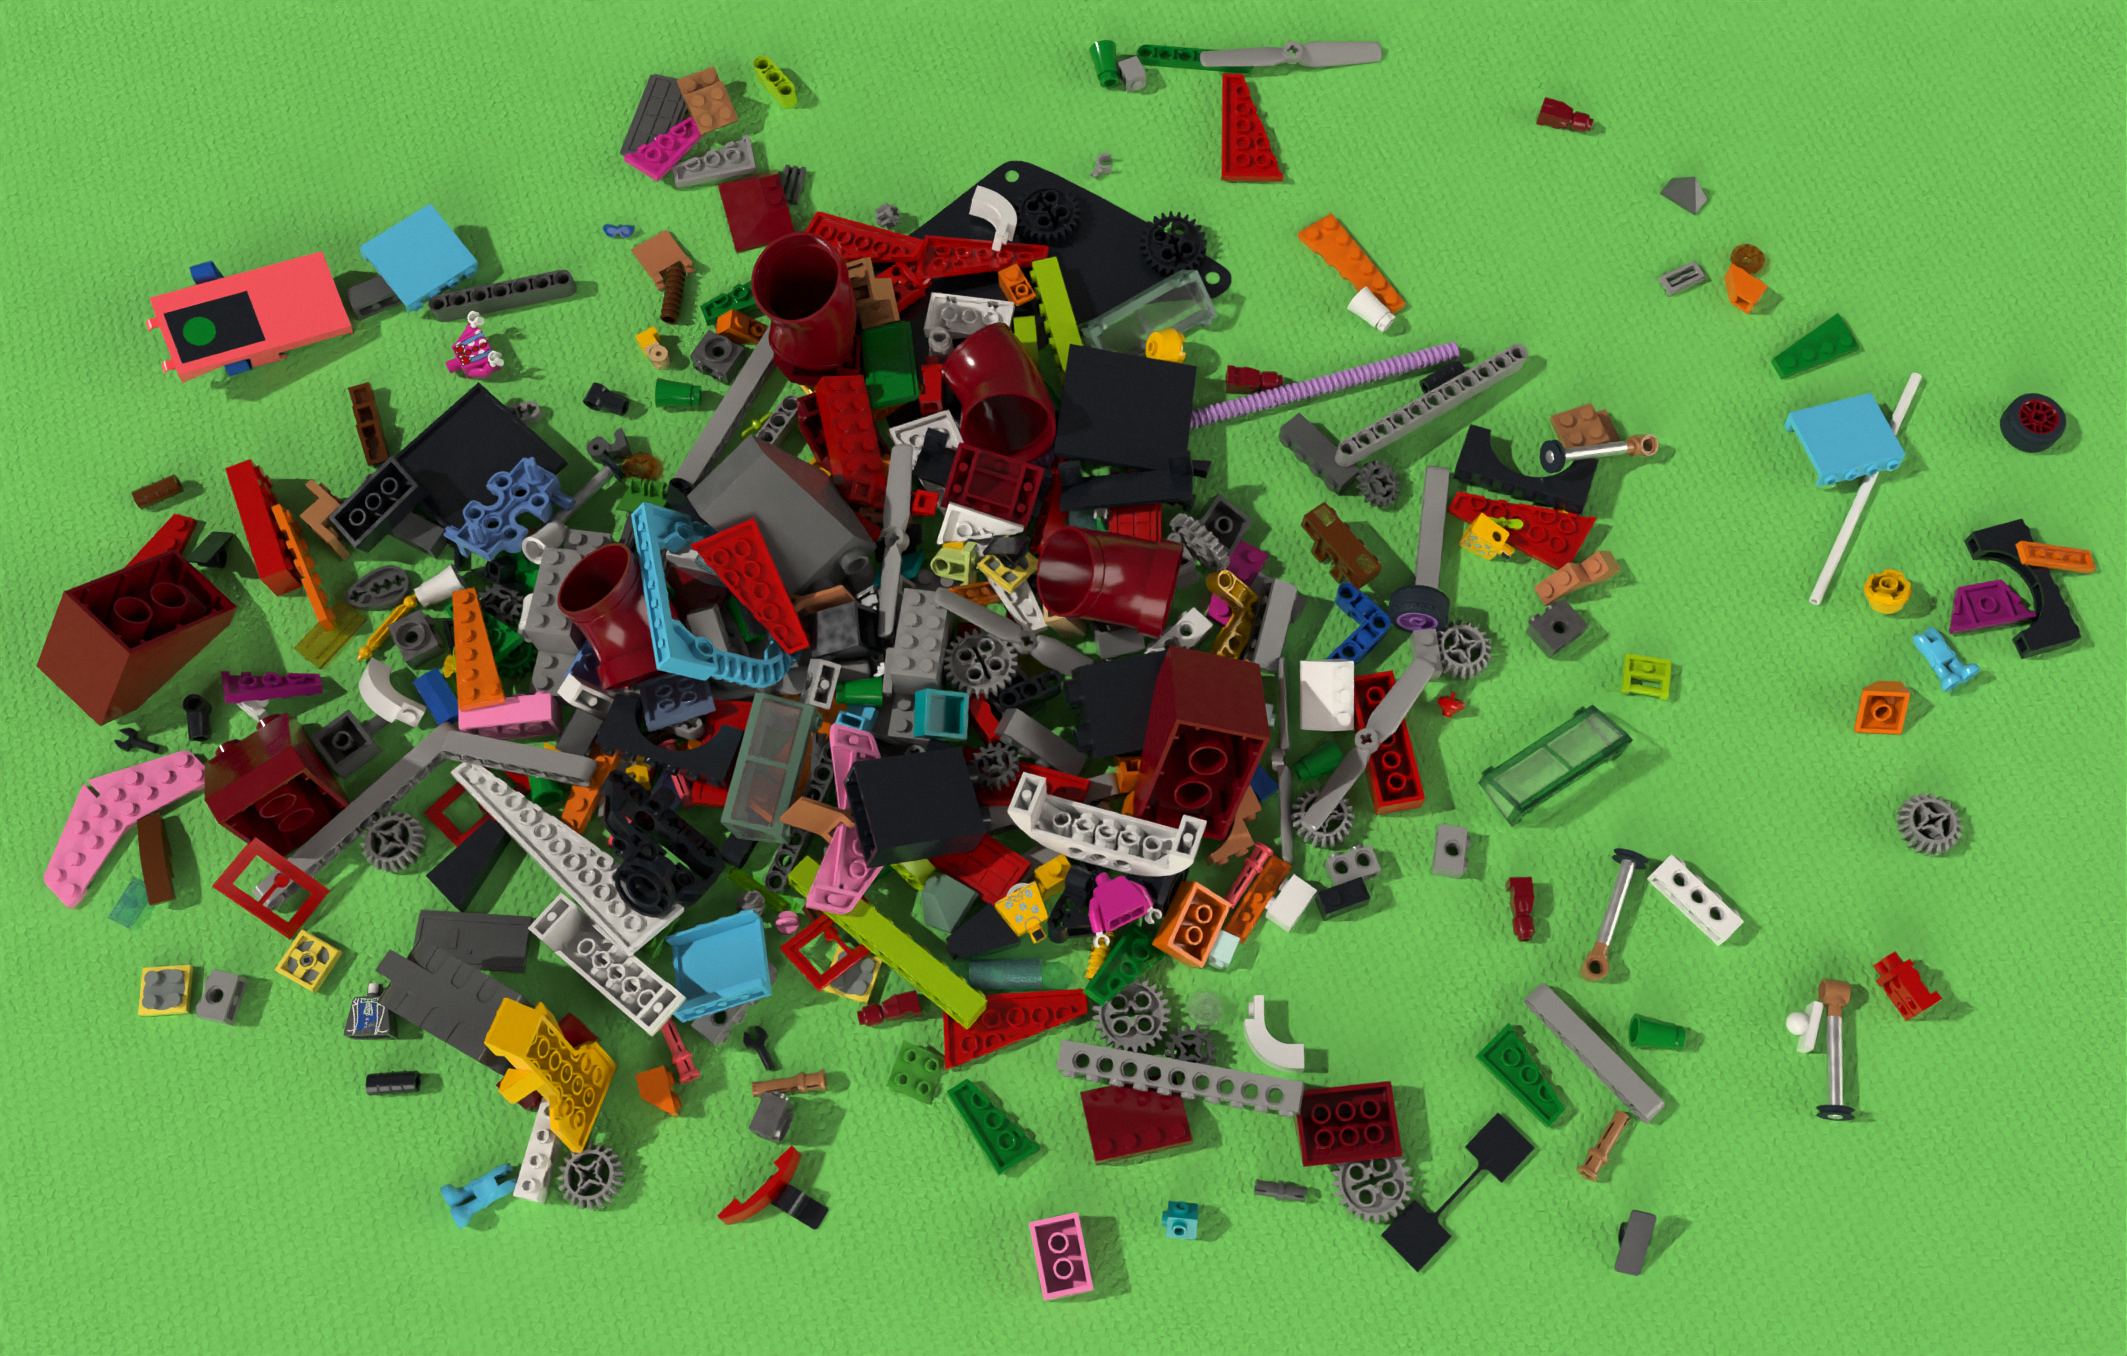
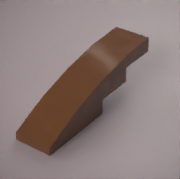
M366 382L349 387L348 390L353 403L352 409L357 422L356 428L367 464L372 466L385 462L389 458V452L371 383Z
M159 812L137 819L140 860L149 905L155 906L175 900L176 895L172 883V878L175 877L170 857L173 856L162 813Z

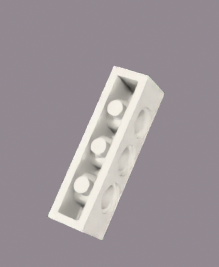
M1193 607L1189 612H1183L1173 627L1171 625L1167 627L1160 640L1152 641L1144 654L1166 650L1164 647L1168 645L1186 646L1187 649L1195 650L1212 634L1213 624ZM1189 631L1191 635L1183 636L1180 632Z
M1672 854L1647 878L1655 888L1717 946L1726 941L1744 922L1735 909L1729 908L1722 902V898L1718 893L1708 889L1698 875L1692 874L1686 868L1685 863ZM1674 877L1679 878L1683 886H1678L1674 882ZM1692 894L1699 896L1701 903L1695 902ZM1710 911L1716 912L1719 916V920L1713 919L1710 915Z
M543 1097L513 1196L541 1204L545 1203L562 1145L560 1138L550 1128L549 1102Z

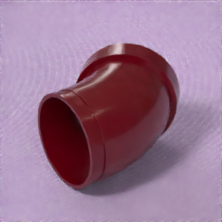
M793 232L777 238L762 251L754 265L751 276V289L754 300L759 309L771 319L768 336L769 345L781 359L801 368L828 370L839 367L847 362L851 356L856 329V299L847 265L840 253L826 239L817 234Z
M993 323L976 331L951 353L941 371L942 379L949 385L962 405L960 424L962 440L964 444L1031 463L1049 450L1056 434L1055 408L1048 396L1042 375L1025 346L1011 332L1010 327L1006 323Z
M1074 526L1061 527L1050 535L1039 556L1037 565L1039 596L1045 608L1055 616L1093 620L1137 629L1139 635L1160 640L1175 592L1184 543L1163 538L1160 539V542L1124 534Z
M610 543L592 551L580 560L566 576L558 593L557 604L559 609L581 630L590 643L600 665L596 667V671L603 691L627 687L669 673L657 670L638 557L622 543ZM668 597L671 617L674 620L680 621L678 614Z

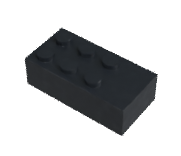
M391 455L328 518L355 548L369 553L431 491L405 462Z

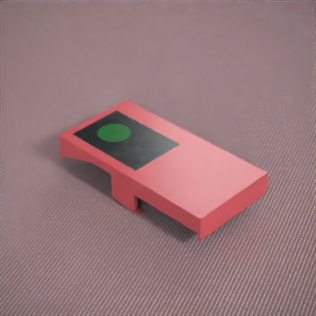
M322 251L150 297L149 299L156 317L146 321L149 332L153 328L159 327L161 329L170 353L171 360L164 361L161 364L164 374L169 370L175 369L182 384L227 364L250 358L252 366L257 367L287 358L286 354L279 356L281 352L347 333L353 335L351 324Z

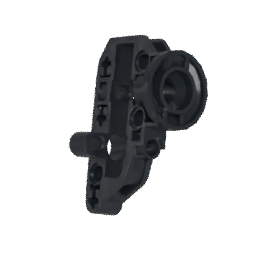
M620 770L611 771L600 787V792L604 797L603 824L613 837L612 845L616 850L615 854L624 861L617 868L614 876L615 888L621 899L632 910L651 918L663 917L676 904H696L726 868L719 850L705 836L670 809L675 801V795L671 789L660 786L651 794ZM620 812L631 820L630 824L628 823V820L620 814ZM650 835L651 837H653L657 842H659L662 846H664L667 850H669L672 854H674L677 858H679L682 862H684L688 867H690L693 871H695L706 881L700 879L682 863L678 862L675 865L669 858L665 857L667 851L664 850L661 846H659L648 836Z
M1084 861L1079 866L1073 864L1070 867L1065 878V889L1052 909L1047 921L1048 938L1050 941L1060 944L1070 938L1096 936V933L1092 931L1088 916L1089 903L1093 898V890L1098 887L1095 878L1104 872L1108 874L1111 870L1110 868ZM1190 867L1179 873L1167 876H1141L1128 873L1125 878L1146 888L1154 903L1153 908L1159 909L1162 913L1161 918H1164L1181 881L1187 880Z

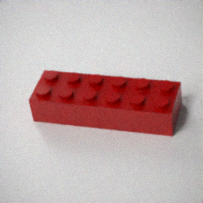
M822 376L815 386V392L835 486L851 508L868 507L849 500L854 478L874 481L877 485L887 487L864 376Z
M251 459L225 468L261 581L276 596L301 588L300 578L303 577L294 564L293 560L295 558L286 544L288 540L280 530L271 508L279 504V501L271 491L273 483L268 475L265 476L261 466H256Z
M1393 670L1354 677V727L1356 734L1366 728L1372 712L1395 685L1396 681ZM1405 717L1397 730L1384 742L1380 743L1375 752L1371 753L1365 767L1376 815L1421 808L1425 801ZM1369 738L1368 740H1365V739H1364V740H1363L1364 745H1365V743H1367V742L1371 743V742H1372V741H1371V738Z

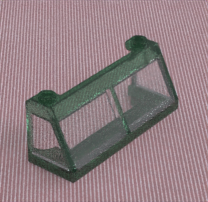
M1593 704L1588 708L1583 706L1573 713L1574 717L1495 768L1490 766L1481 773L1482 778L1479 781V785L1511 827L1522 821L1521 817L1532 813L1535 808L1604 763H1608L1610 760L1614 761L1620 757L1632 743V738Z

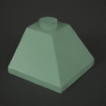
M933 872L922 890L924 923L927 926L952 934L957 930L977 898L978 893L947 875Z

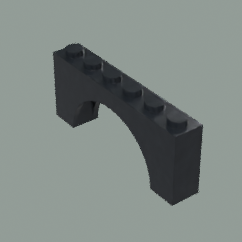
M1470 424L1455 468L1454 479H1458L1462 483L1479 485L1483 489L1497 490L1504 495L1518 496L1525 501L1539 502L1550 508L1558 507L1568 513L1582 514L1599 461L1598 459L1574 460L1568 468L1552 476L1531 477L1522 475L1507 468L1498 460L1491 447L1490 429Z
M2021 518L1974 531L1964 542L1973 560L1989 559L2007 565L2021 576L2030 589L2034 602V612L2037 616L2032 620L2029 628L2022 630L2012 639L2021 659L2071 646L2081 638L2079 627L2074 623L2070 615L2069 607L2064 603L2060 595L2059 587L2054 583L2050 575V569L2021 564L2015 544L2020 541L2034 542L2029 527L2025 525Z
M616 693L595 741L602 754L609 757L617 755L629 763L637 761L653 770L656 767L664 769V772L673 776L681 774L693 782L701 780L707 782L706 784L713 788L719 789L720 786L729 788L744 737V730L722 724L717 734L699 747L683 751L663 749L649 742L642 733L641 714L643 707L639 700Z

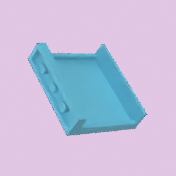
M431 203L360 246L361 256L366 262L370 261L406 306L408 314L412 311H419L430 298L442 294L448 288H455L459 281L464 278H471L478 270L477 260Z
M1872 393L1789 412L1784 424L1787 432L1793 430L1796 432L1819 476L1815 484L1816 487L1830 486L1843 480L1850 481L1859 476H1871L1884 470H1894L1900 466L1906 455Z
M754 909L743 910L739 914L721 917L717 921L699 924L695 928L677 931L673 935L665 937V940L672 946L676 989L686 997L684 1003L673 1014L682 1023L772 995L763 919Z

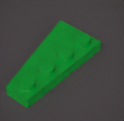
M1837 313L1774 357L1771 363L1779 377L1784 379L1856 352L1859 345L1839 313Z
M1132 922L1085 987L1083 993L1101 1006H1104L1168 954L1152 945L1155 937Z
M1508 1023L1475 1058L1546 1128H1549L1565 1111V1108L1549 1083L1542 1077L1539 1072L1540 1069L1526 1052V1048L1521 1040L1519 1041L1515 1035L1511 1024Z

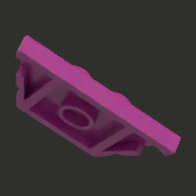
M2002 579L1961 586L1954 592L1949 633L1951 635L2033 620L2037 615L2033 610L2029 612L2020 603L2022 599L2016 593H2013Z

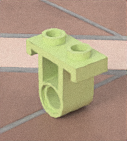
M968 541L962 550L949 547L940 549L930 563L931 570L937 576L963 581L960 586L976 583L978 572L975 571V565H977L979 559V552L976 551L977 543Z

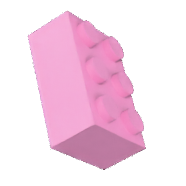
M1078 1212L1029 1222L1044 1302L1094 1291Z

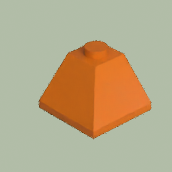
M1878 680L1862 689L1854 732L1902 733L1910 692L1901 681Z

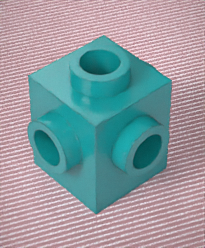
M1168 1201V1210L1162 1212L1161 1226H1166V1237L1196 1240L1198 1204Z

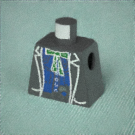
M370 983L368 984L367 997L353 998L344 1036L351 1040L397 1039L396 1013L377 1003L383 992V984Z

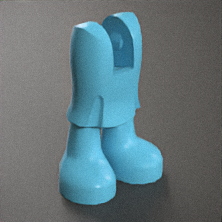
M1933 627L1927 628L1924 631V635L1919 633L1912 637L1917 650L1929 662L1931 670H1934L1940 680V687L1944 692H1948L1959 684L1965 683L1981 670L1975 663L1962 664L1942 635ZM1945 664L1948 665V667L1951 669V671H1952L1953 673H1951V672L1945 667Z
M510 1163L500 1165L480 1178L472 1179L471 1183L456 1188L451 1184H446L440 1187L446 1203L452 1208L450 1212L459 1229L467 1226L471 1217L482 1208L486 1209L492 1202L515 1190L517 1178L510 1179L499 1186L496 1182L513 1171ZM475 1194L476 1199L467 1204L459 1205Z

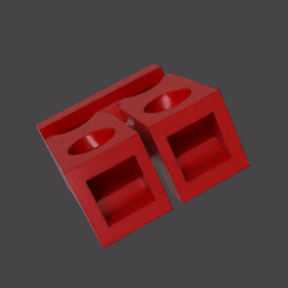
M896 262V265L891 266L875 277V279L891 278L899 316L900 312L907 306L915 303L919 298H923L925 296V289L932 284L931 278L916 280L917 262Z
M927 356L926 365H921L925 394H919L922 418L945 411L944 390H946V383L941 377L943 364H940L939 356Z
M972 693L969 697L968 706L969 726L973 724L975 732L987 748L989 743L996 747L998 742L1004 748L1006 744L1001 742V737L994 733L999 722L991 713V707L987 703L984 694H981L980 698L977 699L976 693Z
M1894 951L1873 965L1880 975V978L1875 981L1879 987L1883 985L1885 993L1905 1021L1939 1002L1942 998L1937 991L1930 994L1921 982L1918 971L1912 968L1914 963L1911 959L1903 962L1898 953Z

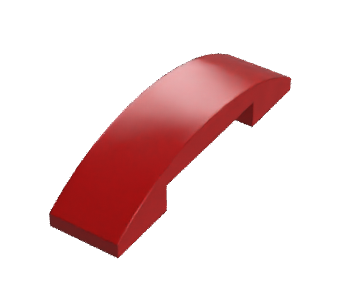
M854 478L849 500L884 510L887 487L877 485L874 481ZM924 490L911 491L910 515L934 516L940 494Z
M793 1146L789 1147L773 1162L779 1170L743 1204L735 1198L717 1217L726 1225H730L760 1212L787 1186L797 1169L801 1154Z

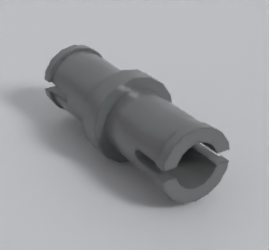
M1259 1179L1255 1181L1254 1195L1274 1197L1277 1201H1282V1199L1300 1201L1302 1203L1305 1201L1303 1196H1306V1186L1284 1184V1181L1278 1180V1183Z

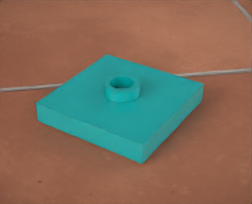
M923 550L901 555L900 574L907 579L916 577L926 557ZM882 563L873 578L874 585L877 587L881 586Z

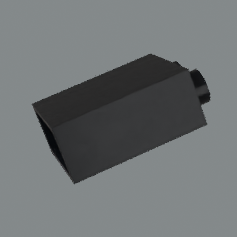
M1168 650L1079 666L1071 670L1072 679L1064 680L1063 688L1068 707L1078 706L1081 724L1073 725L1072 727L1074 744L1078 753L1087 751L1088 759L1093 760L1143 750L1155 682Z
M961 747L853 762L843 782L867 869L974 851L986 832H989L991 829L989 809L985 804L978 805L974 791L978 787L976 766L973 762L966 763Z

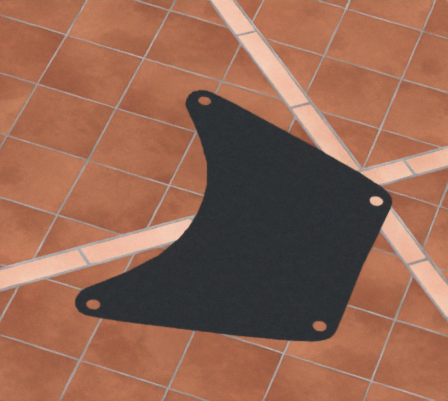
M1008 161L1000 165L928 222L908 235L924 240L925 235L994 241L996 233L994 225L984 218L969 214L977 185L1000 194L1009 201L1015 210L1018 196L1023 197V191L1030 192V186L1037 189V183L1042 187H1045L1046 182H1048L1049 187L1056 183L1058 189L1064 185V192L1070 189L1071 196L1076 195V201L1080 202L1081 216L1080 223L1077 224V230H1072V236L1065 234V240L1059 237L1057 243L1052 239L1049 245H1047L1046 240H1042L1038 244V238L1030 241V235L1024 237L1023 231H1019L1018 225H1016L1013 240H1008L1007 242L1049 246L1048 258L1057 257L1077 326L1085 321L1099 317L1166 279L1164 271L1160 275H1158L1157 268L1151 271L1152 263L1145 265L1147 257H1141L1143 250L1139 249L1142 243L1140 242V236L1143 235V228H1147L1146 221L1055 173L1024 161ZM1008 171H1016L1019 174L1018 180L1015 182L1007 181L1005 174ZM1041 195L1036 200V210L1038 209V202L1042 203ZM1062 215L1057 217L1056 225L1053 223V232L1059 227V217H1063ZM1164 232L1163 237H1162V236H1157V237H1155L1156 240H1158V241H1163V240H1165L1166 232ZM1182 249L1180 257L1175 253L1176 261L1174 267L1182 262L1183 253H1191L1189 249ZM1167 254L1162 256L1166 260L1172 259ZM1203 254V262L1199 261V268L1193 266V270L1198 271L1210 299L1228 289L1231 284V274L1224 266ZM896 262L872 263L874 276L876 277L891 266L896 265ZM1032 267L1020 268L1034 291L1036 284L1031 283L1029 271H1032ZM999 271L931 278L932 284L925 289V296L923 298H919L915 303L902 310L899 316L900 320L884 324L910 321L917 378L923 386L921 365H926V357L929 354V338L925 336L924 325L931 293L1008 301L999 286ZM1209 272H1216L1220 280L1216 284H1209L1205 279L1206 275ZM1198 280L1190 283L1199 298L1205 300L1206 298ZM1183 285L1179 288L1171 289L1145 305L1195 299L1186 285ZM1035 298L1022 305H1015L1013 317L1035 316L1039 352L1044 346L1049 344L1051 336L1050 333L1046 334L1044 321H1046L1045 316L1041 317L1039 310L1041 301ZM1013 318V320H1012V330H1011V332H1013V333L1015 334V331H1014V318ZM861 319L856 323L855 334L861 335V332L865 330L862 328ZM967 338L952 339L954 349ZM861 339V347H860V368H861V370H862V372H863V375H864V377H865L864 358H863L862 339ZM946 383V390H944L945 410L949 409L961 435L962 405ZM919 398L916 401L906 403L886 416L885 419L889 427L893 428L921 419L922 413ZM916 478L924 491H927L921 483V481L918 478Z

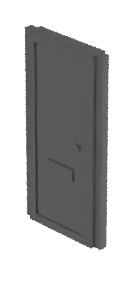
M657 74L650 75L621 148L620 155L624 156L629 152L632 154L638 151V147L641 145H648L655 140V137L660 134L665 135L670 132V128L684 121L688 109L676 82L678 79Z
M421 910L413 947L421 938L477 970L524 973L531 938V931L528 927L533 923V917Z

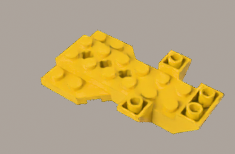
M504 998L484 1041V1044L496 1056H505L516 1068H508L498 1092L510 1104H515L537 1090L549 1102L551 1130L573 1153H582L616 1071V1063L595 1041H587L573 1048L564 1038L554 1015L542 1002H537L535 1009H532L510 998Z

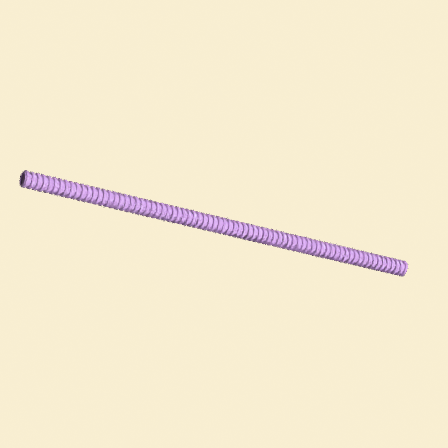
M1454 341L1443 345L1439 344L1437 347L1432 346L1431 349L1425 348V350L1420 349L1418 352L1413 351L1412 354L1406 353V355L1401 354L1399 357L1394 356L1393 359L1390 357L1387 358V361L1382 359L1380 362L1375 361L1374 364L1371 362L1368 363V366L1363 364L1362 367L1356 366L1355 369L1352 367L1349 368V371L1344 369L1343 372L1337 371L1336 374L1333 372L1330 373V376L1325 374L1324 377L1311 378V381L1306 379L1305 382L1292 383V386L1287 384L1286 387L1273 388V391L1268 389L1266 392L1261 391L1260 394L1254 393V396L1249 394L1247 397L1242 396L1241 399L1235 398L1234 401L1230 399L1227 403L1223 401L1222 404L1216 403L1215 406L1211 404L1208 408L1204 406L1203 409L1197 408L1196 411L1192 409L1190 430L1192 427L1198 428L1199 425L1201 427H1204V424L1210 425L1211 422L1215 424L1218 420L1223 422L1224 419L1229 420L1230 417L1234 419L1237 415L1241 417L1244 413L1249 415V412L1253 414L1256 410L1260 412L1263 408L1268 410L1269 407L1274 408L1275 405L1279 407L1282 403L1287 405L1288 402L1293 403L1294 400L1298 402L1301 398L1306 400L1307 397L1313 398V395L1317 397L1320 393L1325 395L1326 392L1332 393V390L1336 392L1339 388L1344 390L1345 387L1350 388L1351 385L1355 387L1358 383L1363 385L1364 382L1369 383L1370 380L1374 382L1377 378L1381 380L1383 377L1388 378L1389 375L1393 377L1396 374H1402V372L1407 373L1408 370L1412 372L1414 369L1426 368L1427 365L1431 367L1433 364L1445 363L1446 360L1448 362L1452 361V359L1457 360L1459 358V348ZM1050 447L1043 456L1030 464L1048 468L1056 458L1053 456L1054 448Z

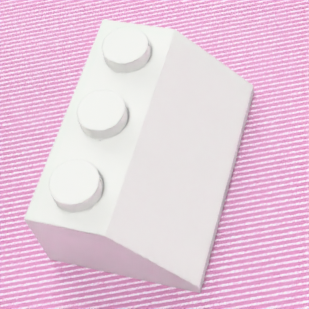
M1346 659L1300 661V729L1322 731L1354 730V661Z

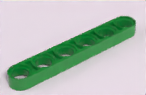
M1145 44L1141 45L1137 50V57L1140 63L1146 66L1232 73H1249L1254 68V66L1204 67L1200 61V53L1203 51H1215L1212 49ZM1143 52H1149L1151 56L1148 58H1144L1141 56V54ZM1169 54L1171 58L1163 59L1161 58V55ZM1183 55H1188L1191 57V59L1189 61H1183L1180 57Z

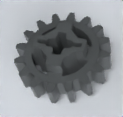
M1374 460L1364 464V467L1358 470L1361 475L1356 476V479L1360 481L1356 488L1361 489L1358 495H1364V503L1371 502V507L1377 506L1382 508L1392 504L1393 500L1398 498L1395 493L1400 492V488L1396 487L1400 480L1395 479L1398 473H1392V465L1386 467V461L1379 462Z
M493 583V588L491 589L486 586L487 592L479 593L482 598L480 600L481 608L492 616H497L498 618L496 619L508 626V623L516 625L514 619H521L519 612L523 610L524 598L520 591H509Z
M999 742L996 747L989 743L988 749L980 747L981 753L973 754L975 760H970V762H973L976 766L978 783L981 789L987 785L989 791H992L993 787H997L998 791H1001V785L1009 787V780H1017L1015 774L1020 773V761L1015 750L1011 751L1009 745L1002 748Z
M1186 1025V1031L1184 1032L1177 1028V1036L1174 1034L1169 1035L1172 1043H1165V1046L1170 1049V1051L1164 1052L1165 1057L1176 1059L1175 1047H1178L1181 1051L1178 1060L1210 1066V1061L1216 1062V1057L1212 1053L1217 1052V1047L1211 1046L1214 1043V1038L1207 1039L1208 1031L1205 1030L1200 1033L1199 1026H1196L1193 1031L1189 1025ZM1190 1036L1195 1037L1193 1040H1184V1039H1183V1038H1185V1037H1190ZM1203 1044L1207 1047L1206 1057H1204L1200 1050ZM1194 1047L1196 1055L1190 1054L1187 1056L1186 1049L1191 1050Z

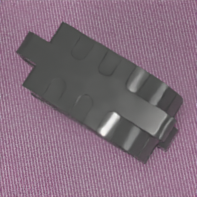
M419 938L406 958L391 949L388 950L375 971L391 981L377 1003L504 1077L508 1068L512 1069L514 1066L505 1056H496L484 1044L487 1032L490 1030L504 998H510L532 1009H535V1006L518 992L424 939Z

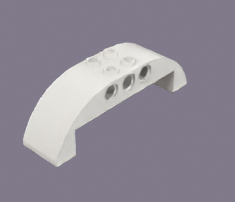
M1025 772L1022 774L1008 808V814L1018 827L1043 846L1077 860L1141 876H1167L1179 873L1190 867L1194 862L1207 824L1206 820L1183 815L1179 829L1052 796L1046 792V778Z
M560 893L528 927L542 942L652 1037L686 1000L684 995L660 978L636 956L628 957L592 919L563 893Z

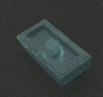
M136 877L132 878L108 916V919L129 929L132 928L148 903L144 881Z

